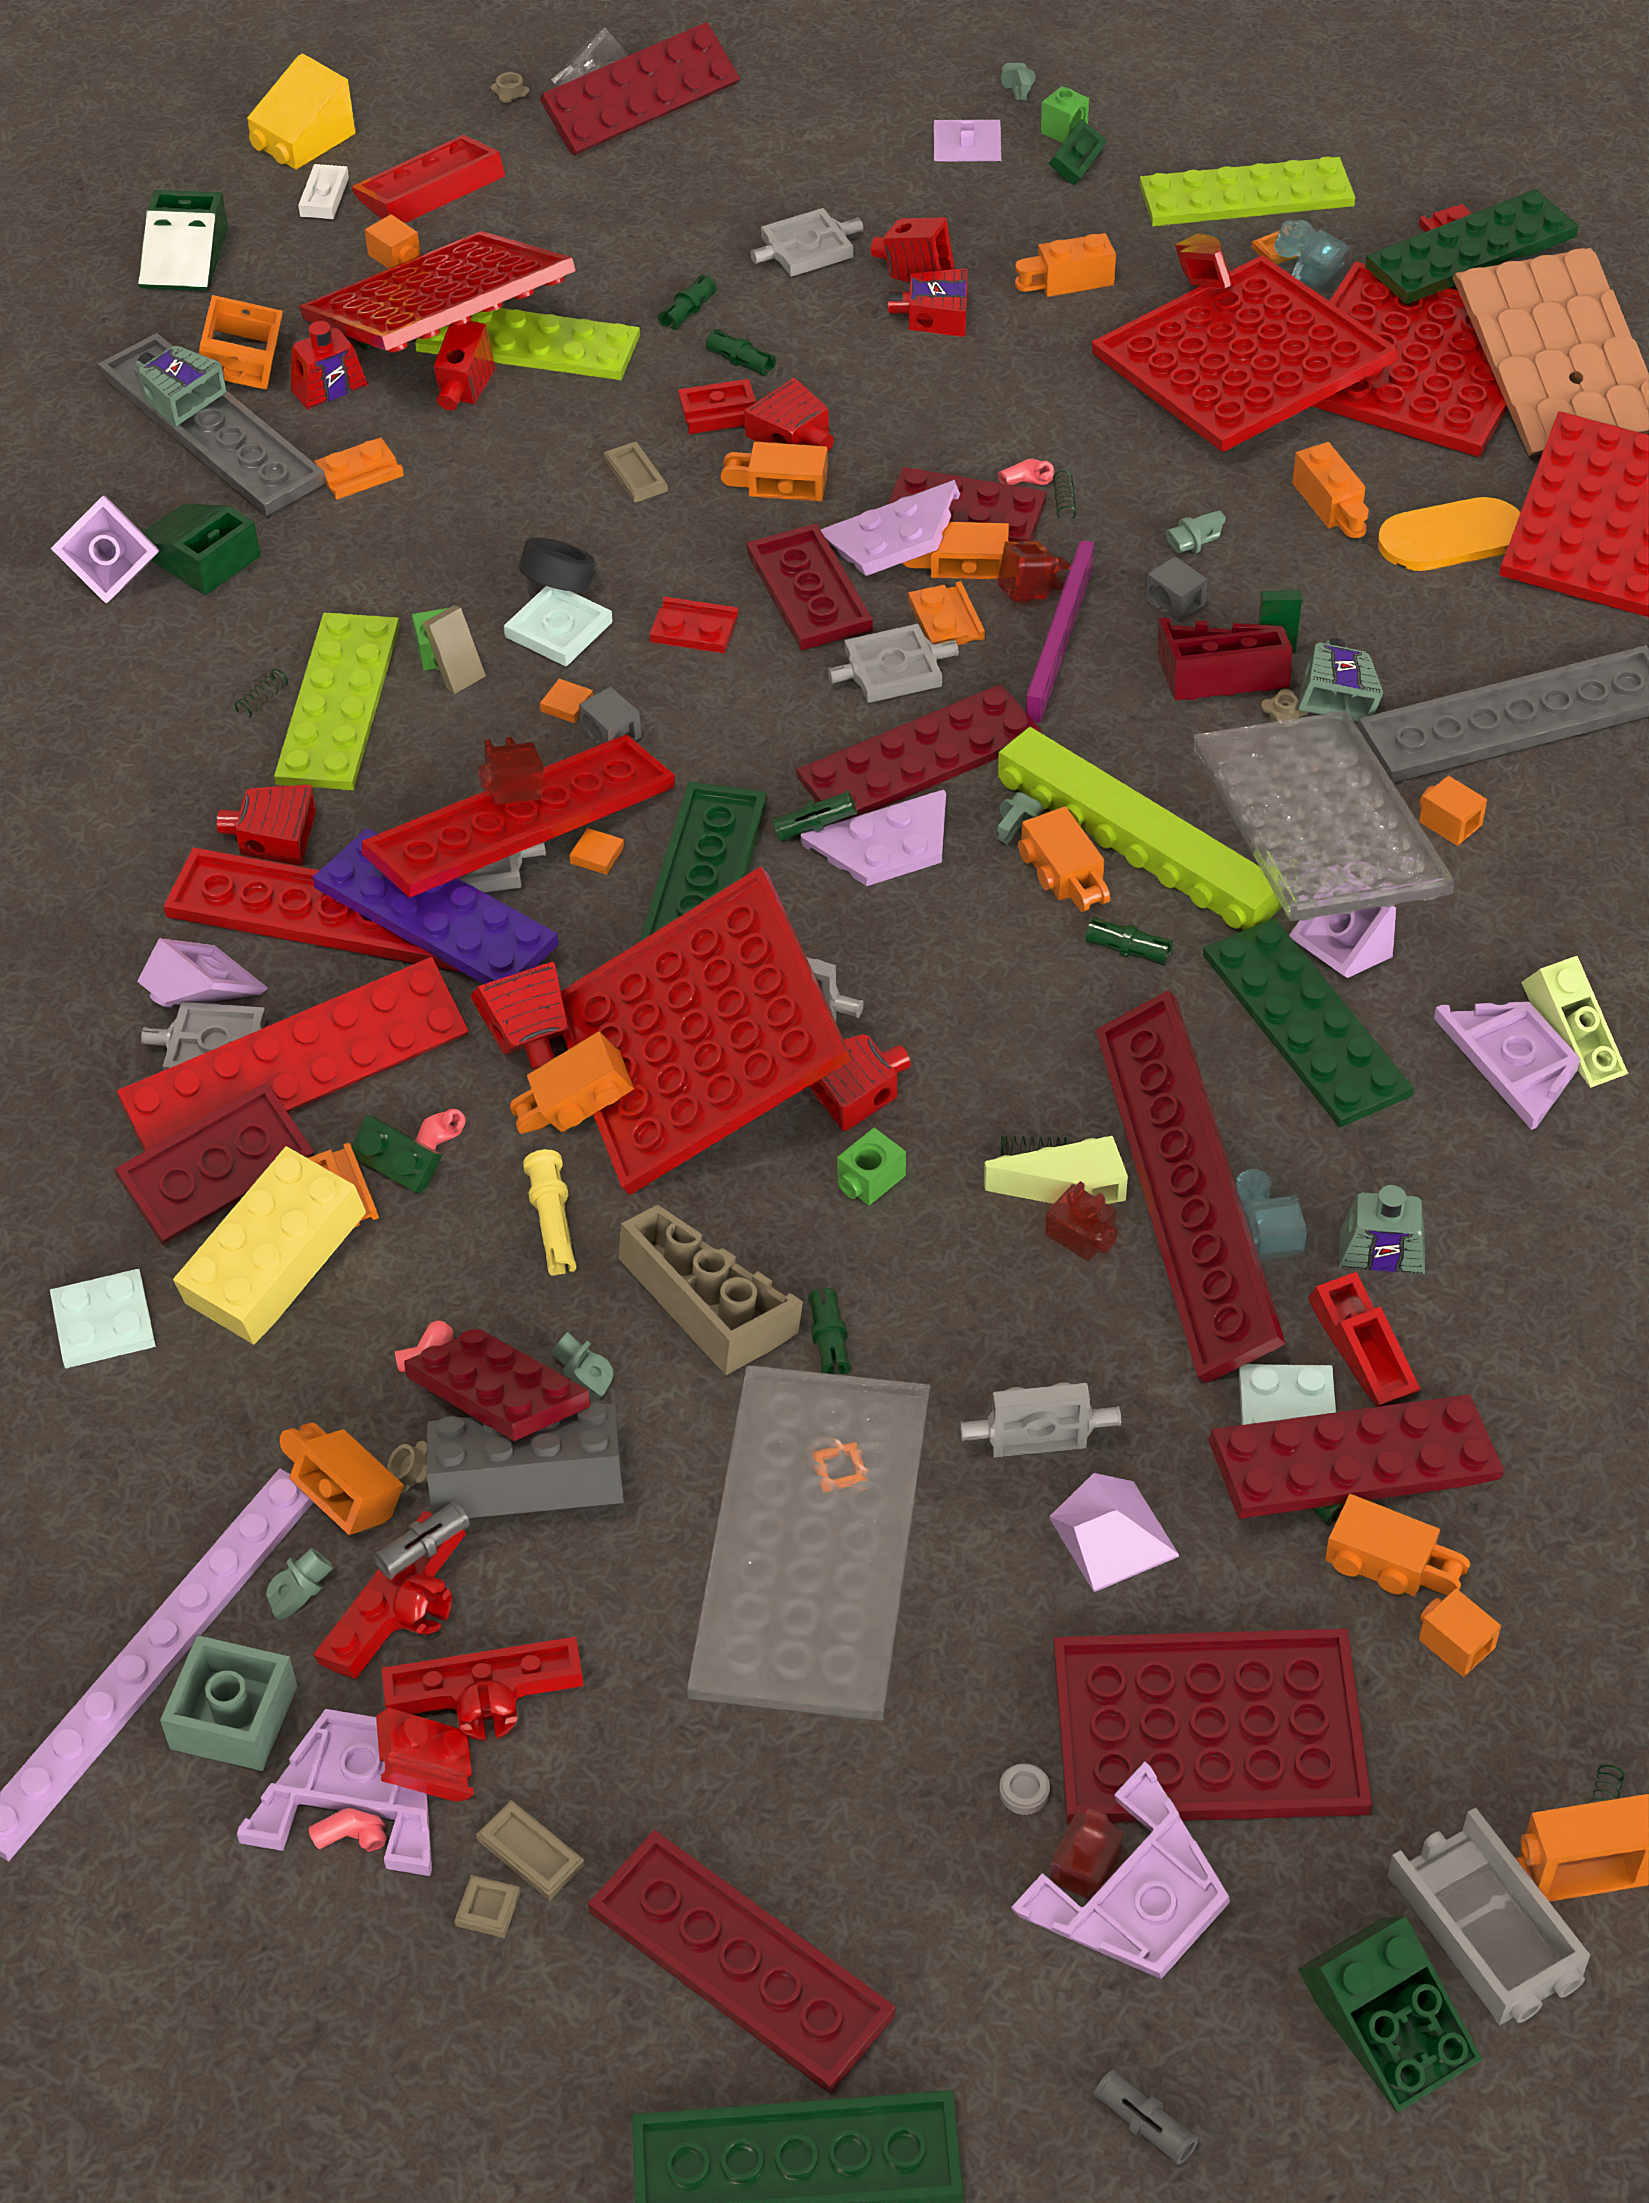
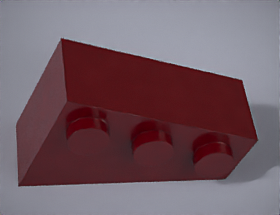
M1159 618L1158 656L1174 700H1195L1200 697L1218 695L1231 696L1236 693L1261 690L1271 691L1273 689L1290 687L1292 646L1283 626L1233 623L1232 629L1208 628V621L1196 620L1195 627L1171 625L1170 618Z

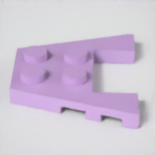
M325 1709L289 1758L290 1765L276 1784L271 1783L261 1796L262 1803L250 1819H244L237 1831L240 1844L283 1851L299 1804L338 1811L353 1808L378 1815L380 1818L395 1820L384 1856L386 1869L430 1876L432 1871L427 1794L381 1781V1774L385 1772V1762L379 1761L376 1717Z
M1144 1762L1116 1792L1115 1800L1152 1833L1084 1907H1080L1042 1873L1011 1908L1020 1918L1162 1979L1230 1903V1900L1198 1844L1193 1840L1182 1822L1172 1801L1167 1797L1159 1784L1151 1766Z

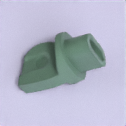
M1024 63L1004 64L1001 74L1002 85L1004 88L1013 89L1016 101H1027L1028 91H1030L1035 81V73L1027 68Z
M1216 511L1195 519L1190 517L1183 518L1178 522L1177 527L1166 530V539L1176 553L1191 550L1194 554L1199 553L1201 544L1219 538L1226 517L1221 511Z
M1021 792L1016 793L1012 800H1004L1000 804V812L1004 819L998 826L999 836L996 839L1008 845L1022 827L1023 821L1041 814L1043 811L1042 804Z
M567 1332L550 1354L565 1366L562 1370L565 1377L588 1389L590 1397L600 1400L613 1379L612 1366L607 1359L588 1349L592 1343L587 1340L582 1345Z
M309 1549L299 1560L293 1557L287 1560L289 1568L286 1571L280 1572L269 1583L266 1596L272 1612L278 1620L293 1615L308 1601L311 1595H317L323 1588L320 1581L334 1569L332 1563L315 1549Z

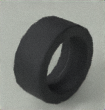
M534 537L526 540L518 567L523 575L537 583L563 591L582 592L589 586L595 560L589 553L573 545L553 539Z

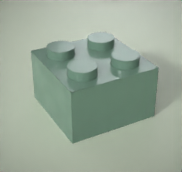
M197 1635L160 1719L169 1748L183 1753L263 1771L297 1689L290 1656Z

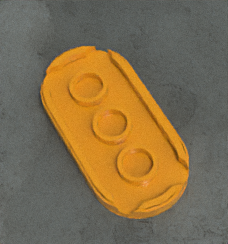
M1478 497L1399 513L1390 517L1382 524L1379 531L1378 548L1387 561L1394 565L1398 563L1406 566V569L1414 571L1431 570L1503 555L1506 553L1521 512L1503 500Z

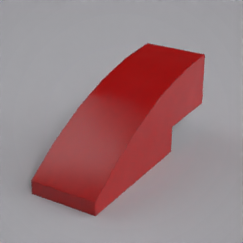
M1197 233L1175 244L1183 273L1188 277L1190 285L1226 288L1232 284V277L1218 239L1210 235Z
M1357 1271L1316 1286L1309 1295L1308 1300L1324 1330L1372 1402L1379 1407L1419 1392L1418 1382L1382 1308L1374 1309Z

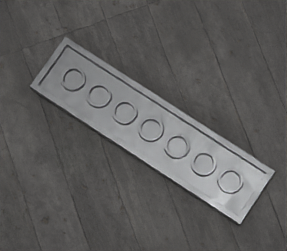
M158 333L98 363L100 375L265 516L326 484L325 472L228 391L176 427L165 419L144 399L136 369V362L143 353L148 352L157 357L172 347Z
M1645 645L1359 718L1357 730L1389 782L1394 783L1649 716V648Z

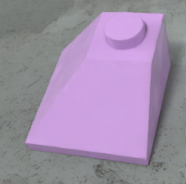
M162 938L158 939L137 981L151 992L149 996L154 1002L169 1008L173 1007L174 1004L181 1005V1002L209 1003L261 995L268 989V987L215 945Z

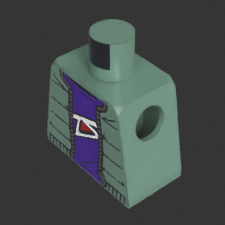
M172 346L157 357L145 352L140 355L136 362L144 399L175 427L226 393L221 363L183 347Z
M1332 638L1325 643L1315 644L1304 670L1298 710L1359 722V718L1374 715L1383 696V690L1370 655L1364 651L1347 648L1346 643L1339 638Z
M1395 1185L1383 1187L1379 1194L1364 1192L1357 1194L1340 1229L1339 1268L1425 1274V1229L1422 1199L1416 1196H1406L1405 1191Z

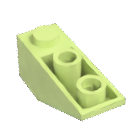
M1578 956L1541 968L1521 982L1533 1007L1579 1056L1578 1072L1590 1088L1628 1074Z
M1113 1136L1098 1139L1089 1138L1078 1143L1058 1147H1045L1038 1151L1014 1156L1005 1155L994 1160L985 1161L984 1163L985 1191L1080 1209L1126 1201L1128 1175Z

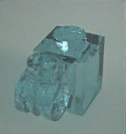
M1289 220L1282 223L1274 243L1276 252L1281 256L1293 257L1297 255L1299 257L1292 276L1308 287L1321 292L1340 271L1350 249L1349 245L1321 229L1318 233L1315 232L1312 226L1304 220Z
M1258 1169L1242 1172L1236 1180V1188L1259 1260L1304 1254L1307 1228L1296 1195L1269 1199L1271 1178L1269 1175Z

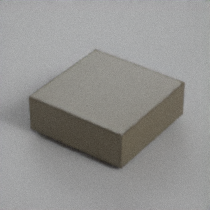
M471 1875L454 1920L455 1925L505 1938L521 1893L520 1887Z

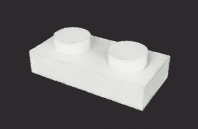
M314 164L298 205L300 217L334 219L349 179L347 166Z

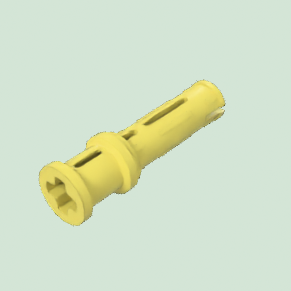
M544 1149L530 1153L525 1157L523 1167L524 1172L530 1176L532 1187L528 1192L529 1200L539 1213L543 1243L546 1251L548 1273L553 1276L566 1273L565 1263L568 1264L569 1271L574 1272L576 1270V1261L574 1260L564 1204L568 1197L567 1185L561 1181L562 1157L556 1151Z

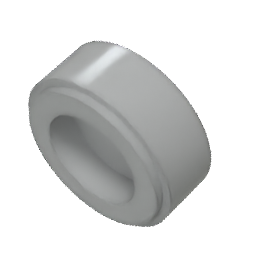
M1017 1764L1003 1773L1000 1780L999 1794L1003 1804L1012 1812L1023 1815L1036 1813L1046 1805L1049 1799V1779L1037 1766Z

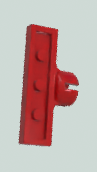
M423 1511L416 1521L422 1523L431 1517L432 1513ZM464 1529L437 1546L436 1554L428 1559L422 1556L395 1574L390 1580L378 1569L314 1652L313 1656L317 1663L331 1671L357 1679L388 1636L395 1630L406 1629L422 1635L439 1631L442 1628L441 1623L427 1620L423 1617L428 1613L444 1621L450 1616L452 1609L451 1592L445 1587L444 1580L434 1576L466 1535Z
M576 1636L382 1668L386 1708L389 1707L409 1714L446 1708L455 1709L460 1730L470 1738L479 1741H486L485 1719L493 1718L496 1739L510 1732L517 1722L516 1701L518 1698L526 1695L584 1686Z

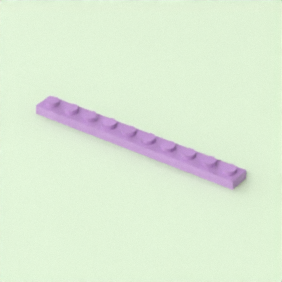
M280 1468L2 1789L0 1792V1856L10 1861L191 1648L196 1636L202 1635L314 1503L289 1479V1473Z

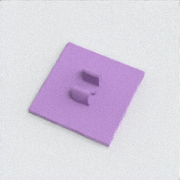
M934 120V161H1001L1000 120Z

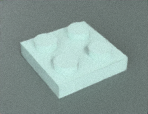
M546 586L504 625V633L506 638L567 666L612 623V611L571 591H563Z
M139 1269L50 1289L65 1368L156 1347Z
M1245 1364L1239 1367L1242 1425L1336 1412L1332 1365Z

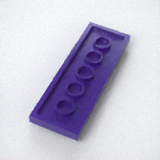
M369 828L362 831L313 876L314 886L317 890L483 984L537 967L559 945L558 933L459 878L409 898L362 855V840L378 834Z

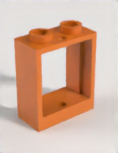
M212 295L199 354L221 363L224 381L267 390L283 311ZM242 310H248L250 313L245 314ZM215 331L267 342L266 351L213 339Z
M1649 1794L1533 1812L1526 1834L1521 1835L1519 1857L1515 1859L1549 1902L1649 1885Z

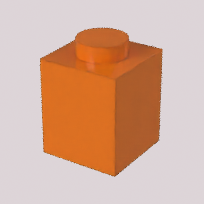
M389 215L364 229L368 255L388 269L421 256L418 232L393 215Z
M1448 775L1436 786L1428 787L1421 796L1419 802L1421 807L1419 822L1458 846L1483 825L1487 799Z
M1455 1589L1443 1601L1440 1598H1436L1424 1609L1420 1616V1621L1423 1623L1419 1641L1464 1677L1496 1648L1501 1625L1458 1589Z

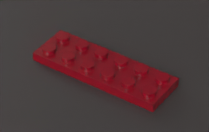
M705 22L544 92L539 100L572 155H576L738 83L740 78L708 22Z
M999 684L796 769V775L816 802L839 795L847 790L850 791L857 808V815H851L832 822L834 824L876 811L999 758V752L1027 728L1032 727L1042 733V730L1004 686Z
M1470 1394L1212 1429L1208 1438L1238 1519L1345 1504L1349 1494L1365 1500H1374L1473 1486L1501 1479L1504 1473L1501 1462Z
M655 1829L588 1902L589 1913L829 2094L834 2091L896 2015V2006Z

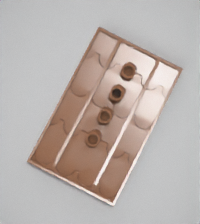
M1592 248L1574 249L1555 255H1541L1534 259L1509 261L1501 265L1472 268L1464 272L1455 273L1452 278L1528 456L1543 453L1558 411L1643 434L1649 433V373L1638 345L1632 339L1613 289L1610 290L1598 257L1592 251Z

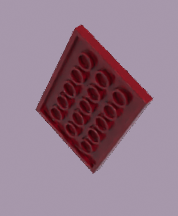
M1348 1628L1054 1637L1053 1651L1067 1824L1139 1822L1116 1802L1115 1794L1144 1762L1151 1766L1159 1784L1167 1797L1172 1801L1182 1821L1370 1815L1372 1803Z

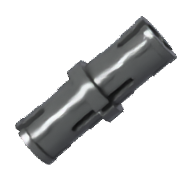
M451 1501L446 1507L422 1523L415 1521L407 1526V1533L373 1554L374 1561L382 1574L390 1580L395 1574L422 1556L428 1559L436 1554L437 1546L461 1530L469 1527V1519L457 1502Z
M1115 2069L1108 2072L1098 2084L1094 2097L1102 2101L1129 2124V2132L1135 2137L1140 2138L1143 2135L1169 2156L1178 2166L1184 2163L1191 2155L1199 2138L1195 2134H1191L1163 2110L1164 2104L1155 2096L1150 2098L1145 2096L1120 2076V2073ZM1131 2102L1144 2115L1149 2117L1158 2126H1160L1162 2128V2132L1153 2124H1151L1147 2119H1145L1142 2115H1140L1136 2110H1134L1129 2105V2103Z

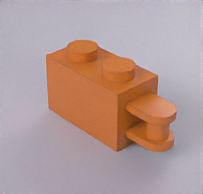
M1106 233L1090 234L1085 237L1038 244V256L1020 259L1016 262L1015 270L1019 276L1015 279V287L1023 292L1044 289L1046 296L1049 297L1113 286L1116 253Z
M754 442L752 453L731 452L724 458V468L721 471L722 482L728 486L748 487L749 496L823 501L828 474L827 447Z
M1329 442L1297 451L1292 484L1328 528L1339 526L1344 534L1351 538L1364 536L1366 533L1364 521L1368 518L1369 513L1367 506L1363 503L1365 485Z
M949 522L942 531L943 537L938 550L903 562V565L909 568L931 569V578L1007 580L1009 523Z
M1066 806L1022 822V837L1018 842L1019 852L1025 863L1032 862L1036 867L1039 882L1044 890L1051 889L1059 901L1070 897L1081 912L1089 910L1090 905L1096 902L1103 905L1110 901L1108 887L1103 881L1104 859Z
M598 1031L529 1073L527 1078L531 1089L515 1098L510 1103V1110L514 1116H518L516 1127L520 1134L542 1129L549 1124L555 1126L560 1132H564L571 1127L577 1126L584 1119L604 1107L615 1103L619 1098L634 1090L620 1051Z
M310 1422L303 1424L299 1431L295 1428H290L281 1433V1449L294 1462L289 1479L348 1535L381 1525L392 1517L404 1484L344 1429L327 1434L317 1424Z
M1349 1494L1330 1534L1325 1561L1332 1563L1338 1572L1347 1576H1357L1360 1574L1377 1581L1379 1586L1385 1591L1397 1595L1405 1592L1416 1596L1420 1585L1444 1595H1449L1455 1589L1460 1590L1461 1583L1459 1577L1466 1574L1470 1567V1562L1464 1555L1437 1544L1440 1534L1439 1528Z

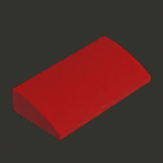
M463 134L353 185L352 190L359 201L380 219L393 215L403 223H407L505 177L498 150Z

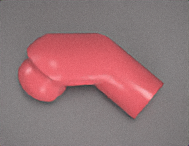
M1027 459L998 472V480L1002 484L1016 485L1020 482L1046 485L1052 481L1055 469L1048 461Z
M449 1109L446 1112L426 1118L420 1127L416 1140L435 1150L438 1144L451 1140L461 1134L466 1122L464 1114L458 1109Z
M443 1321L431 1322L417 1347L394 1351L398 1372L404 1373V1361L421 1354L425 1348L440 1346L453 1340L454 1332L452 1328Z
M353 1808L343 1809L309 1827L311 1839L318 1849H322L347 1836L359 1839V1845L367 1852L381 1849L387 1840L384 1832L386 1825L378 1815Z

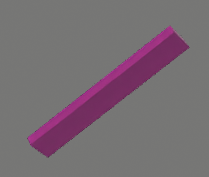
M1081 540V543L1079 542L1027 692L1026 713L1036 723H1041L1093 570L1095 542Z

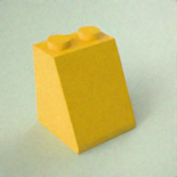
M303 53L293 61L247 117L250 131L249 140L252 146L258 151L264 150L269 153L279 164L285 163L295 170L356 134L348 79Z

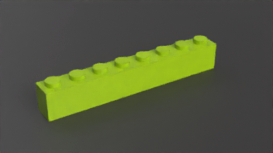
M1032 727L1027 728L999 752L998 778H1000L1005 787L1010 790L1017 789L1039 801L1043 809L1048 808L1054 811L1066 806L1083 831L1093 836L1101 847H1111L1124 855L1133 867L1145 868L1156 875L1164 886L1168 888L1175 887L1188 895L1196 906L1200 908L1207 907L1222 916L1225 923L1230 927L1247 930L1266 922L1282 908L1285 887L1283 880Z

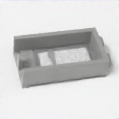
M1476 1807L1467 1812L1463 1830L1447 1840L1440 1831L1430 1835L1424 1842L1420 1856L1409 1861L1401 1850L1392 1855L1388 1878L1398 1888L1499 2025L1513 2017L1517 2023L1524 2022L1541 2009L1543 2005L1541 2000L1555 1992L1560 1998L1565 1997L1582 1985L1585 1980L1583 1975L1590 1958L1589 1952Z

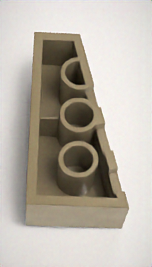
M656 1205L621 1223L618 1259L725 1376L770 1352L799 1333L802 1300L791 1293L787 1296L783 1295L772 1287V1280L758 1271L753 1275L735 1263L736 1256L724 1248L720 1250L714 1249L702 1241L703 1235L661 1206Z

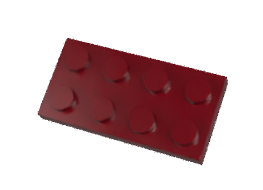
M902 467L888 504L896 502L903 497H909L955 480L960 496L958 499H952L949 506L951 518L949 522L1009 523L1008 545L1024 548L1030 547L1046 502L1047 491Z
M817 523L746 543L747 555L801 651L873 631L871 615Z
M265 1082L115 1168V1175L163 1246L240 1201L286 1146L306 1158L314 1156V1151L269 1084Z
M481 1329L465 1331L454 1340L440 1346L425 1348L421 1354L404 1361L407 1378L513 1441L590 1407L588 1389Z

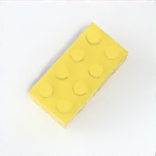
M286 1146L173 1279L185 1304L254 1345L280 1318L366 1214L355 1185Z

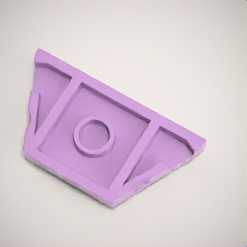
M955 480L915 495L903 497L880 508L868 510L861 515L823 528L821 531L829 545L831 544L836 548L843 559L848 563H854L856 569L868 576L938 550L943 537L942 531L947 527L951 518L949 506L952 499L959 498L960 492Z
M943 789L825 826L824 830L819 832L812 830L802 833L801 844L808 850L813 848L826 856L829 863L839 869L848 871L853 878L866 886L941 863L946 792Z
M1509 1002L1505 1005H1495L1493 1003L1475 1004L1474 1011L1450 1012L1449 1005L1436 1007L1435 1021L1531 1130L1537 1128L1577 1072L1580 1063L1579 1056L1530 1002Z

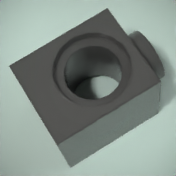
M1175 556L1161 566H1156L1148 574L1146 600L1157 608H1164L1161 611L1177 622H1181L1206 604L1208 579Z
M612 687L579 704L582 730L591 739L597 738L598 740L595 742L598 745L626 734L634 741L641 738L640 712Z

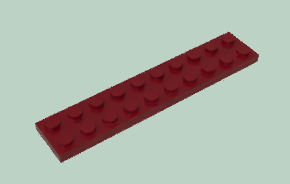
M1167 990L1096 1029V1034L1197 1377L1204 1383H1210L1285 1345L1286 1342L1177 998Z

